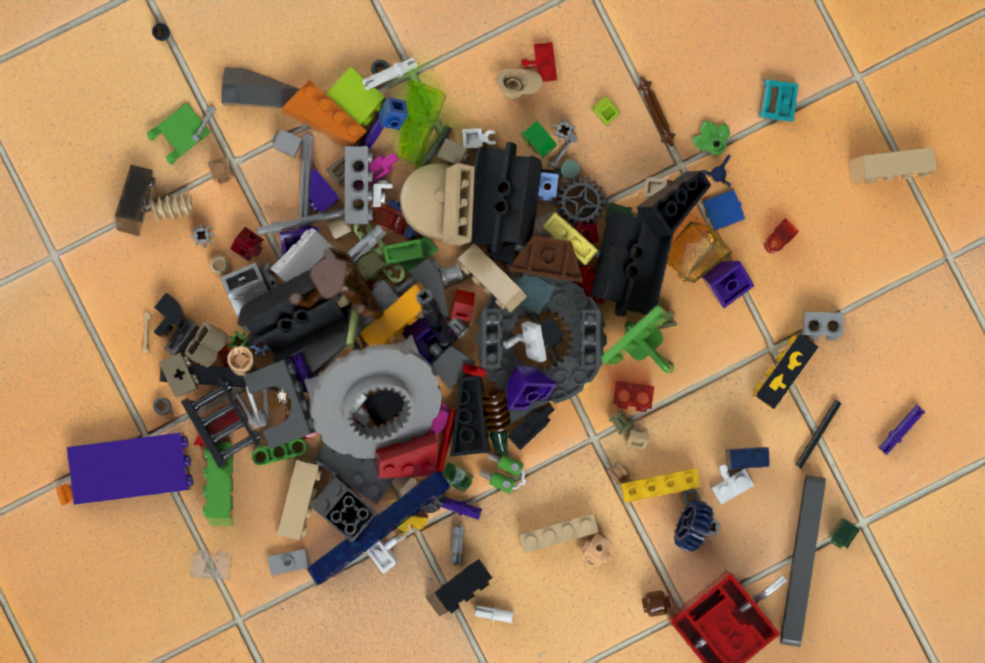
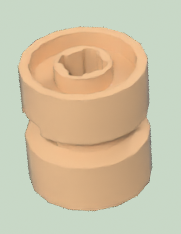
M239 346L230 351L228 363L235 374L244 376L253 371L255 360L249 349Z

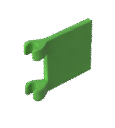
M186 103L158 126L147 132V137L153 141L161 133L175 149V151L166 156L168 163L173 164L211 132L205 126L200 134V140L194 141L192 139L203 122Z

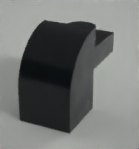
M165 293L154 306L157 311L165 316L164 320L154 331L159 337L168 336L173 330V324L180 327L184 321V310L181 304L169 293Z

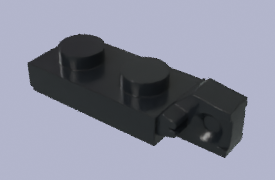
M549 404L543 411L540 408L536 411L534 410L507 437L521 450L548 425L550 421L548 416L554 411V408Z

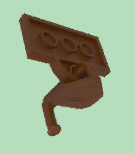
M330 247L324 251L326 258L319 261L311 270V278L317 289L306 298L301 297L299 293H294L290 297L291 303L308 308L322 297L332 299L341 292L351 299L354 304L353 309L357 314L375 319H380L384 315L349 253Z

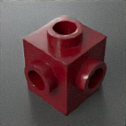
M585 221L575 223L573 228L591 244L599 242L596 223L585 224Z
M244 227L236 236L230 249L247 261H250L254 256L258 257L263 250L261 245L264 239L247 227Z

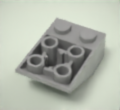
M257 263L220 277L238 318L240 310L245 304L269 291ZM245 325L242 326L244 331L249 330Z

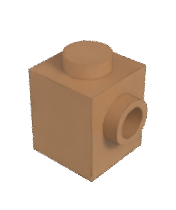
M227 157L208 162L214 182L222 184L229 182L230 178H234L230 161Z

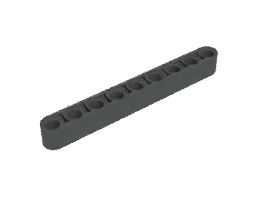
M805 476L780 644L801 646L826 478Z

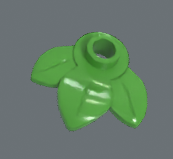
M703 121L701 135L692 137V142L701 151H709L713 155H720L726 150V141L730 136V131L726 124L717 127L711 121ZM714 143H720L719 147H714L713 145Z

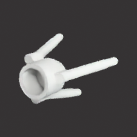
M247 386L246 389L254 411L250 414L239 393H236L235 395L247 415L249 423L253 424L254 428L267 425V419L270 418L267 390H263L264 413L262 410H257L253 395L249 394Z

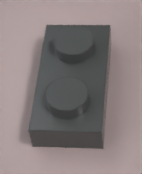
M186 318L164 349L173 356L184 353L189 343L195 338L200 327Z

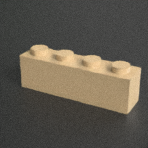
M457 163L446 168L443 243L460 246L471 242L475 166Z
M472 244L458 258L462 264L460 268L467 275L471 273L473 275L471 279L479 287L483 285L485 287L483 291L490 298L494 296L497 299L495 303L502 310L506 308L511 313L527 297L477 245Z
M296 460L277 535L299 541L301 537L306 536L308 526H305L306 518L310 519L313 509L310 507L311 499L315 500L317 489L314 488L315 483L320 481L322 474L319 465Z
M590 513L520 533L519 537L524 553L598 533L594 514Z

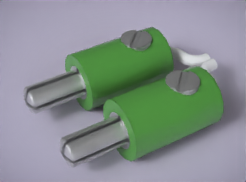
M491 452L488 453L487 458L497 462L498 468L517 477L522 472L521 478L523 481L514 487L515 480L496 471L494 474L480 470L479 475L490 480L489 485L510 494L512 489H518L521 485H525L527 480L524 479L525 472L522 470L524 463L505 454L500 457Z

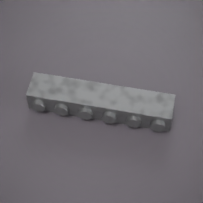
M379 280L372 286L373 290L371 293L382 312L387 310L401 297L388 280L383 282ZM352 305L347 308V322L340 332L301 352L306 365H309L312 373L318 372L347 347L346 342ZM361 314L358 316L355 339L375 318Z

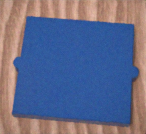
M734 190L703 201L707 212L706 217L709 218L714 231L745 219L741 209L742 204L738 201Z

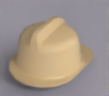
M504 69L498 73L496 78L500 91L511 99H517L522 95L534 94L539 91L543 83L541 76L537 72L527 69Z

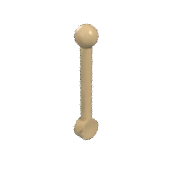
M149 313L143 315L145 330L142 351L144 353L149 351L148 326L151 319Z

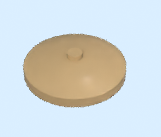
M429 164L415 170L405 181L400 194V207L407 223L419 234L433 239H443L446 168L450 167L444 164Z

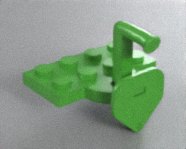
M657 305L640 322H626L624 325L625 336L600 359L607 365L612 366L614 364L616 366L624 359L623 355L625 353H629L632 358L639 361L650 356L665 373L673 372L674 365L667 362L656 350L663 342V334L656 325L660 326L667 320L666 316L668 313L666 310Z

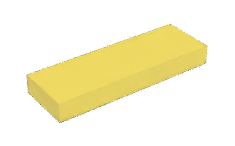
M554 212L543 225V228L553 237L570 240L575 256L585 265L599 251L557 212Z

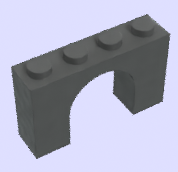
M291 359L282 360L243 376L249 394L258 393L274 386L283 389L290 398L291 412L289 417L283 423L263 430L269 449L316 432L313 425L314 420L311 418L309 411L310 404L304 397L303 385L297 378V369Z

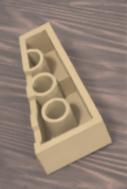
M934 147L865 155L848 161L851 184L866 182V184L875 183L880 179L892 181L895 180V177L908 179L913 178L915 174H919V177L930 176V172L937 170Z

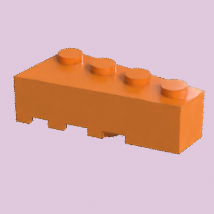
M310 79L283 106L282 113L292 116L300 123L314 128L315 131L325 134L343 146H356L365 136L366 130Z

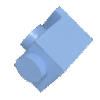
M542 172L538 193L541 201H551L556 198L559 174ZM546 183L551 185L550 190L544 189Z

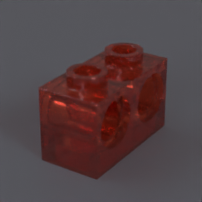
M615 381L612 404L617 405L616 409L628 410V406L636 407L635 411L647 412V409H652L654 386ZM622 390L627 391L629 394V398L625 402L621 401L618 397L619 392ZM640 393H645L648 396L645 404L638 402L637 397Z

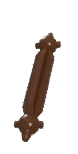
M640 77L638 90L644 91V99L658 130L663 134L661 141L668 143L672 147L674 146L673 140L676 135L669 132L670 126L655 93L650 89L652 82Z

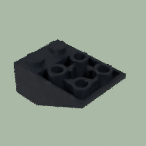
M337 477L330 481L310 505L352 543L378 514L355 491Z

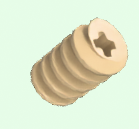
M188 192L187 198L181 193L180 199L173 194V199L170 200L168 195H166L165 201H162L159 196L156 203L151 198L152 212L157 221H161L162 216L165 220H168L169 215L176 219L177 213L181 218L184 217L185 212L187 216L192 215L193 208L190 192Z

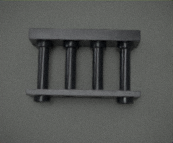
M219 378L217 380L221 385L220 387L196 401L185 398L180 402L218 468L223 469L228 466L226 462L228 457L253 442L257 447L262 446L260 443L262 438L257 430L253 431L231 393L233 388L229 381ZM223 393L226 394L230 401L229 404L207 417H200L198 410H200L201 406ZM235 409L240 419L216 434H210L207 429L209 424ZM242 426L246 428L250 436L225 451L223 449L219 450L217 446L219 440Z

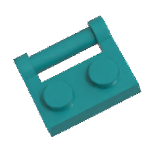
M764 80L763 86H765L759 118L793 122L799 84ZM775 87L778 88L775 113H770L772 88Z

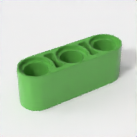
M299 438L281 445L285 450L282 457L276 456V447L271 449L268 446L261 447L252 453V461L256 465H266L299 456L307 451V443L304 439ZM296 441H300L303 444L301 452H296L293 448ZM259 451L266 454L264 462H259L256 458Z

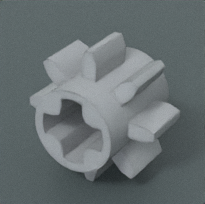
M560 119V125L553 126L554 129H557L553 136L559 137L558 142L565 139L568 143L570 136L575 137V134L571 133V131L576 127L569 125L570 120L567 123H563ZM561 127L569 129L566 136L563 133H559Z
M200 224L199 229L193 228L195 233L190 238L197 240L194 244L195 246L202 243V247L205 248L206 243L213 244L210 239L215 234L209 232L210 226L204 229L203 225ZM200 232H201V233H205V236L207 237L205 240H204V239L199 240V239H200V236H199V233H200Z

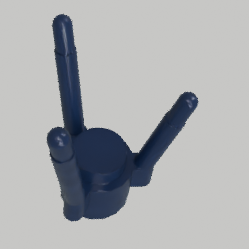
M727 155L722 164L715 167L711 172L702 170V173L707 177H711L714 182H721L723 185L730 187L731 183L725 180L727 173L724 168L731 155Z

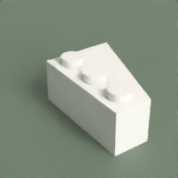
M306 230L302 234L301 239L291 246L270 269L284 282L289 281L316 265L325 255L324 251L329 247L331 248L332 245L316 230Z

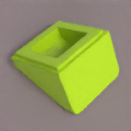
M603 97L591 108L605 126L620 114L607 97Z

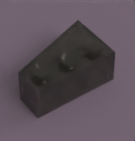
M130 165L115 213L117 231L140 236L146 208L151 200V188L154 189L156 184L153 170Z

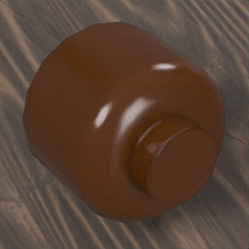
M662 590L647 592L645 598H642L644 613H647L650 617L665 615L667 608L671 607L669 596H665Z

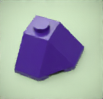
M516 366L508 379V410H525L531 407L530 403L538 399L541 401L547 399L557 383L534 367Z

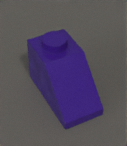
M316 169L312 170L309 196L312 202L310 205L316 213L318 211L325 213L340 201V198Z

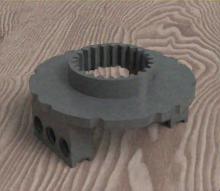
M528 275L517 278L513 282L527 297L511 313L506 308L502 310L495 303L497 299L492 297L480 315L478 321L480 330L476 334V344L479 345L477 354L482 368L486 369V375L489 380L496 382L498 389L504 390L507 395L509 377L516 366H525V362H519L520 357L514 356L516 350L511 349V347L506 349L503 346V342L514 336L511 333V330H516L514 323H520L519 317L525 318V312L532 314V309H535L536 312H539L540 308H543L544 312L550 309L551 314L557 312L558 318L564 317L563 323L569 324L567 330L572 331L569 335L573 339V341L569 342L572 349H567L569 356H563L564 362L558 361V367L551 365L550 370L544 367L540 371L554 380L557 385L547 399L543 401L538 399L534 402L536 405H545L549 401L559 403L570 399L580 393L586 383L592 382L603 363L600 358L605 354L603 347L607 344V336L603 332L605 322L602 313L592 297H587L584 289L570 280L538 275L533 278Z

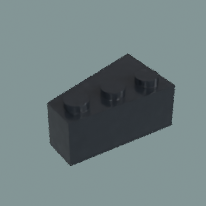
M478 559L455 575L446 584H443L434 593L428 595L426 599L439 616L447 612L452 614L460 608L459 603L463 600L468 602L475 596L473 592L477 589L482 591L490 585L488 581L493 577Z

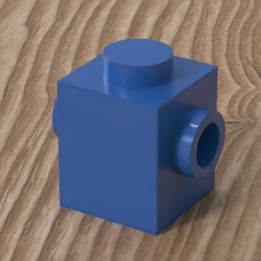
M387 98L379 112L382 127L400 130L408 116L406 101Z

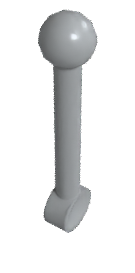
M214 106L208 108L207 116L198 132L192 137L194 141L200 140L201 132L210 116L216 111Z
M576 135L575 137H569V142L555 160L550 162L552 168L557 167V162L569 146L577 140Z

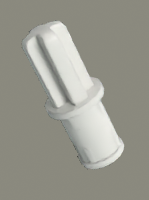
M477 605L474 614L477 617L492 619L493 622L498 620L511 624L514 611L497 609L496 606L491 608Z

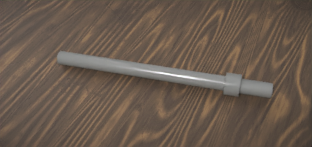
M364 204L354 206V209L361 210ZM345 208L280 223L279 221L271 222V225L258 227L257 233L258 235L271 232L275 234L280 233L284 229L345 216Z

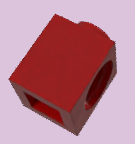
M456 289L451 318L470 321L475 293Z

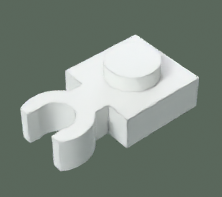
M481 128L462 129L463 146L467 149H478L480 146L482 147V143L487 145L496 144V141L488 140L489 135L495 134L493 130L482 134Z

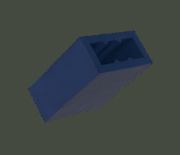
M769 447L725 449L726 466L728 469L770 467Z

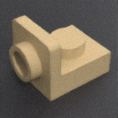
M646 177L644 197L650 198L672 181Z

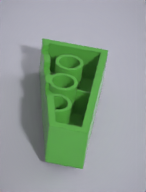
M219 442L217 444L220 451L222 449L225 451L233 446L231 442ZM205 448V460H208V467H204V479H207V486H204L203 495L204 498H207L206 505H203V517L206 516L210 526H233V519L230 516V511L233 510V497L230 495V492H233V477H231V473H233V455L228 457L226 461L228 466L220 469L208 448Z

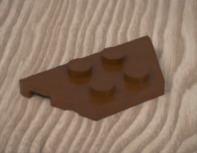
M532 235L509 266V271L583 282L570 240Z

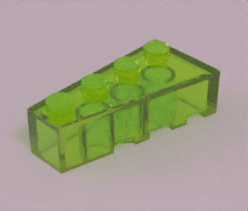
M409 78L405 98L408 116L402 124L397 156L405 162L419 166L447 96L441 90Z

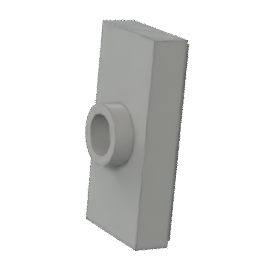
M306 549L267 556L271 575L309 568Z

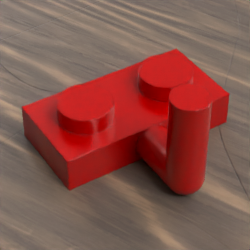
M553 42L534 44L535 60L528 61V59L524 58L521 60V67L523 69L536 68L537 73L542 78V82L557 81Z

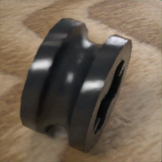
M158 23L153 27L152 35L158 41H166L170 36V30L165 24ZM158 28H161L162 30L166 29V32H164L165 35L163 37L161 35H156V33H158Z

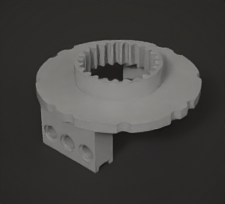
M412 335L408 336L409 339L399 343L395 341V345L367 346L364 350H354L347 357L337 359L323 373H318L319 376L309 380L308 378L304 379L310 397V415L314 420L315 431L321 434V440L328 447L343 455L351 454L354 458L372 459L375 458L377 449L398 442L402 444L410 441L413 437H422L431 428L432 420L437 417L441 406V389L438 386L439 380L436 373L432 371L429 362L420 356ZM377 387L380 390L387 387L388 390L393 388L394 392L399 391L400 395L404 397L405 405L402 406L403 411L399 412L400 417H394V422L388 421L387 426L381 424L380 428L373 426L369 429L368 425L363 428L361 423L357 425L356 420L352 419V405L357 403L356 398H362V393L367 395L368 390L371 389L374 392Z

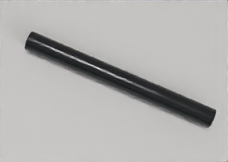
M834 400L795 464L797 467L803 468L842 403Z

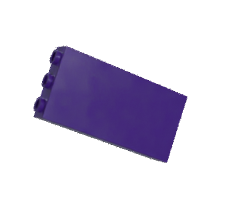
M184 432L67 447L74 505L191 490L193 476L189 474L191 459L186 451V447L189 446L188 437L184 435Z

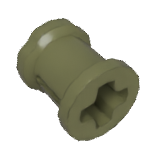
M620 410L608 419L619 430V435L633 426L623 415V410Z

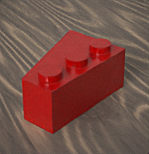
M434 430L428 432V435L419 438L413 437L408 442L402 444L398 442L377 449L375 468L379 479L436 475L438 440Z

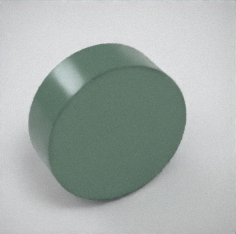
M567 160L561 165V174L564 178L571 180V178L578 176L580 167L576 161Z

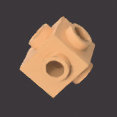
M595 534L590 542L587 540L582 548L584 553L581 559L585 560L588 565L598 568L601 563L605 564L610 556L608 551L612 542Z

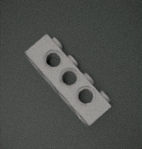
M345 146L346 225H369V220L373 218V211L369 209V201L373 199V192L369 190V182L373 180L372 170H369V163L373 161L372 151H369L368 146ZM356 162L364 163L362 171L357 172L354 170ZM356 181L364 183L362 190L356 191L354 189ZM362 200L364 207L361 210L354 209L355 201Z

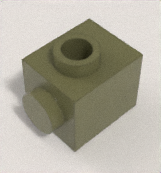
M374 251L356 263V267L366 284L370 281L375 282L381 276V272L386 266Z

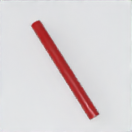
M450 408L437 460L436 475H434L432 481L435 484H440L457 409Z

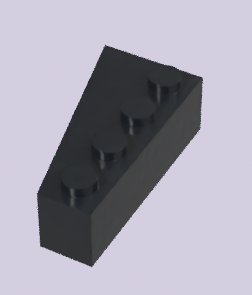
M702 170L686 171L636 208L655 237L672 236L710 188L711 183L706 175L702 173Z
M481 376L460 378L450 457L491 452L488 424L486 423L487 418L485 417L486 411L484 410L485 404L482 402L484 398L481 396V393L484 391L483 377Z

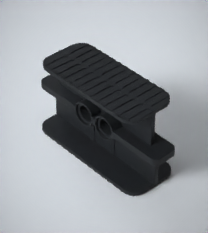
M507 142L505 150L480 146L476 153L470 243L492 245L491 249L495 254H502L504 242L526 244L533 235L542 163L535 156H516L517 146L513 142ZM508 184V190L503 193V187ZM505 203L506 208L501 212L500 207Z
M639 211L637 212V217L617 212L611 213L607 219L591 290L592 297L617 302L616 316L625 317L627 310L647 315L658 305L673 234L672 236L655 237ZM634 248L637 250L635 257L632 254ZM630 266L633 270L631 275L628 274V269Z
M312 268L269 290L267 293L254 298L240 310L238 325H245L251 332L248 336V344L253 346L264 341L274 353L273 360L275 363L289 359L301 351L320 343L322 340L337 334L346 325L348 311L346 308L341 309L336 301L342 298L341 292L332 299L322 297L308 308L291 303L290 297L292 294L299 293L301 297L306 298L317 289L311 278Z

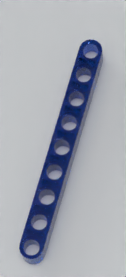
M438 470L375 516L353 543L346 538L310 565L306 570L315 584L318 586L330 579L446 492L451 485L442 471Z

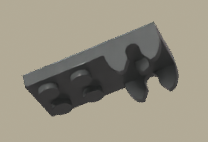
M324 444L313 460L317 465L326 469L330 474L339 478L375 504L379 502L394 478L379 479L375 468V458L363 459L354 458L351 454L343 455L334 451L326 444Z

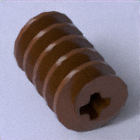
M498 388L483 391L481 396L484 398L482 400L483 404H485L484 410L487 411L485 417L488 418L486 420V423L489 425L488 431L499 432L507 429L511 425V419L507 408V399L505 398L506 392Z

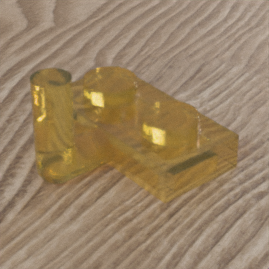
M274 387L276 392L274 397L276 399L268 404L269 407L274 410L284 403L287 407L285 411L289 416L291 401L288 394L283 389Z

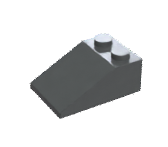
M427 258L410 271V274L417 283L421 282L426 289L433 293L434 299L440 307L441 314L447 319L449 318L439 273L441 268L434 259L430 261Z

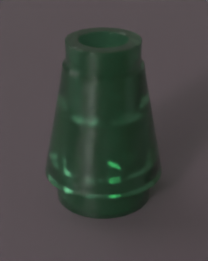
M507 430L490 432L489 437L497 455L509 453Z

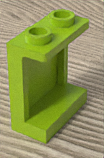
M350 66L326 95L359 125L367 126L373 119L372 114L376 110L379 112L382 109L386 98L375 87L367 91L364 88L367 84L363 86L362 83L364 78Z

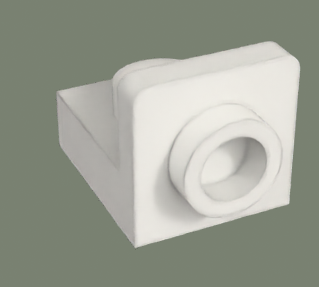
M379 180L378 184H373V208H381V204H385V192H381V190H393V184H389V181Z

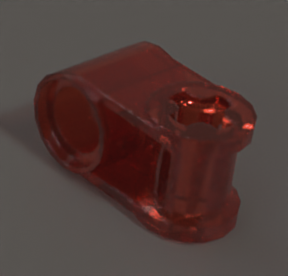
M383 207L377 208L373 212V221L377 225L403 236L407 223L403 214ZM383 211L386 213L387 218L385 221L380 222L376 219V214Z
M785 218L765 240L764 249L771 254L777 253L798 234L799 230ZM775 240L777 242L776 247L772 248L770 246L771 242Z

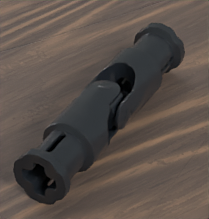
M423 289L417 293L416 300L421 305V310L434 336L437 337L438 344L441 347H448L454 342V336L450 332L444 315L441 314L437 301L433 299V293L429 289Z

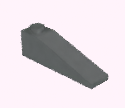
M225 67L222 80L221 103L223 106L283 108L300 89L245 68Z

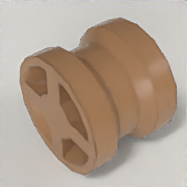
M618 461L614 463L612 468L606 470L617 485L621 483L623 478L629 476Z

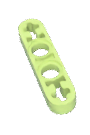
M369 224L365 229L369 233L373 228ZM354 225V232L361 241L365 234L362 231L358 232V225ZM380 240L379 246L376 249H370L369 253L374 251L380 257L384 254L383 246L386 245ZM400 264L393 266L396 271H401L399 274L400 279L392 278L393 272L390 269L388 271L385 270L389 266L386 265L383 272L391 282L399 283L404 279L405 272Z

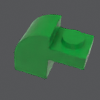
M538 121L534 122L522 133V136L532 146L533 151L542 158L557 146L553 138Z

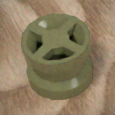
M667 311V320L658 326V329L677 326V322L674 320L675 311Z

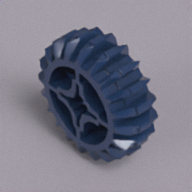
M693 500L681 512L674 531V541L680 549L694 552L703 545V541L706 540L712 527L711 523L714 512L710 505L703 501Z

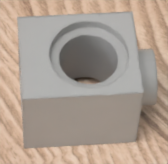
M281 129L279 133H275L272 143H274L273 147L295 158L303 140Z

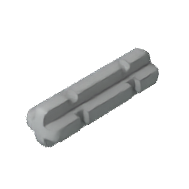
M454 526V537H452L451 546L453 555L450 557V562L461 564L462 556H460V553L463 550L464 538H462V535H464V527Z

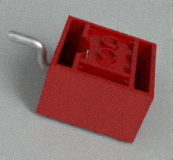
M726 570L667 619L702 663H746L780 635L756 603L770 596L785 584L787 580L782 575L765 590L750 597L735 577Z

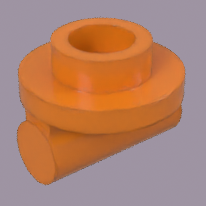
M63 484L55 487L61 505L73 501L72 486Z

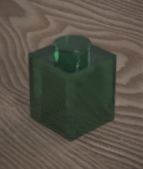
M841 518L829 538L833 540L831 543L839 549L842 547L848 549L860 529Z

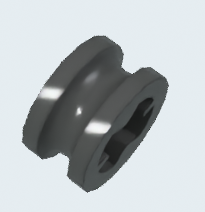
M163 397L157 398L153 403L154 411L161 415L169 413L172 407L171 402ZM160 401L167 404V408H164L165 411L161 412V409L157 407L158 404H161Z

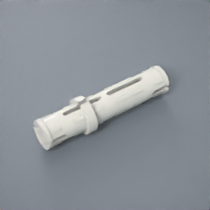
M412 57L401 63L396 62L392 67L362 79L363 86L367 84L364 88L368 91L395 77L400 78L404 73L416 69L417 63H412L415 61Z

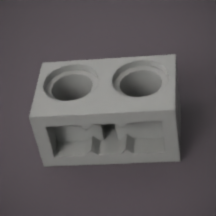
M803 312L802 335L807 336V339L817 340L819 336H826V340H838V337L843 336L844 313ZM811 320L818 324L816 331L809 329L808 324ZM830 321L835 322L837 325L835 332H831L828 329Z

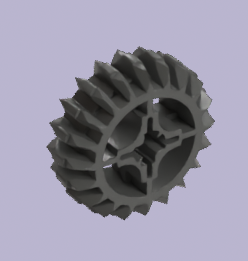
M579 177L578 183H576L575 178H571L572 185L566 181L564 184L567 189L559 188L563 195L556 194V197L561 199V201H555V205H561L560 208L556 209V212L563 211V214L560 216L562 218L566 216L568 223L572 220V227H574L576 222L585 221L586 224H590V220L593 223H597L595 216L601 219L603 215L599 211H606V208L601 207V204L607 203L606 200H601L606 194L598 193L602 189L601 186L597 189L594 188L597 183L596 181H593L592 185L588 184L590 181L588 177L585 183L582 182V177ZM582 187L580 195H567L572 189ZM588 189L595 195L597 204L587 199ZM584 193L583 202L586 203V206L582 205L578 212L576 199L579 200ZM565 201L575 206L574 216L566 209ZM583 209L595 210L590 216L579 218Z

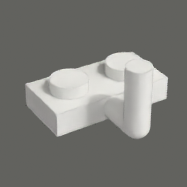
M526 321L522 324L523 334L518 333L504 341L503 346L508 349L519 341L524 342L527 357L542 363L546 360L541 325Z
M361 394L362 398L356 399L357 403L352 405L353 410L351 414L366 426L370 421L367 418L370 414L360 407L367 399V397Z
M719 465L718 470L724 481L713 486L711 489L722 505L753 487L754 484L745 469L731 476L726 465Z
M375 531L360 544L384 574L400 562L391 551V548L404 540L406 535L401 532L385 543L378 532Z

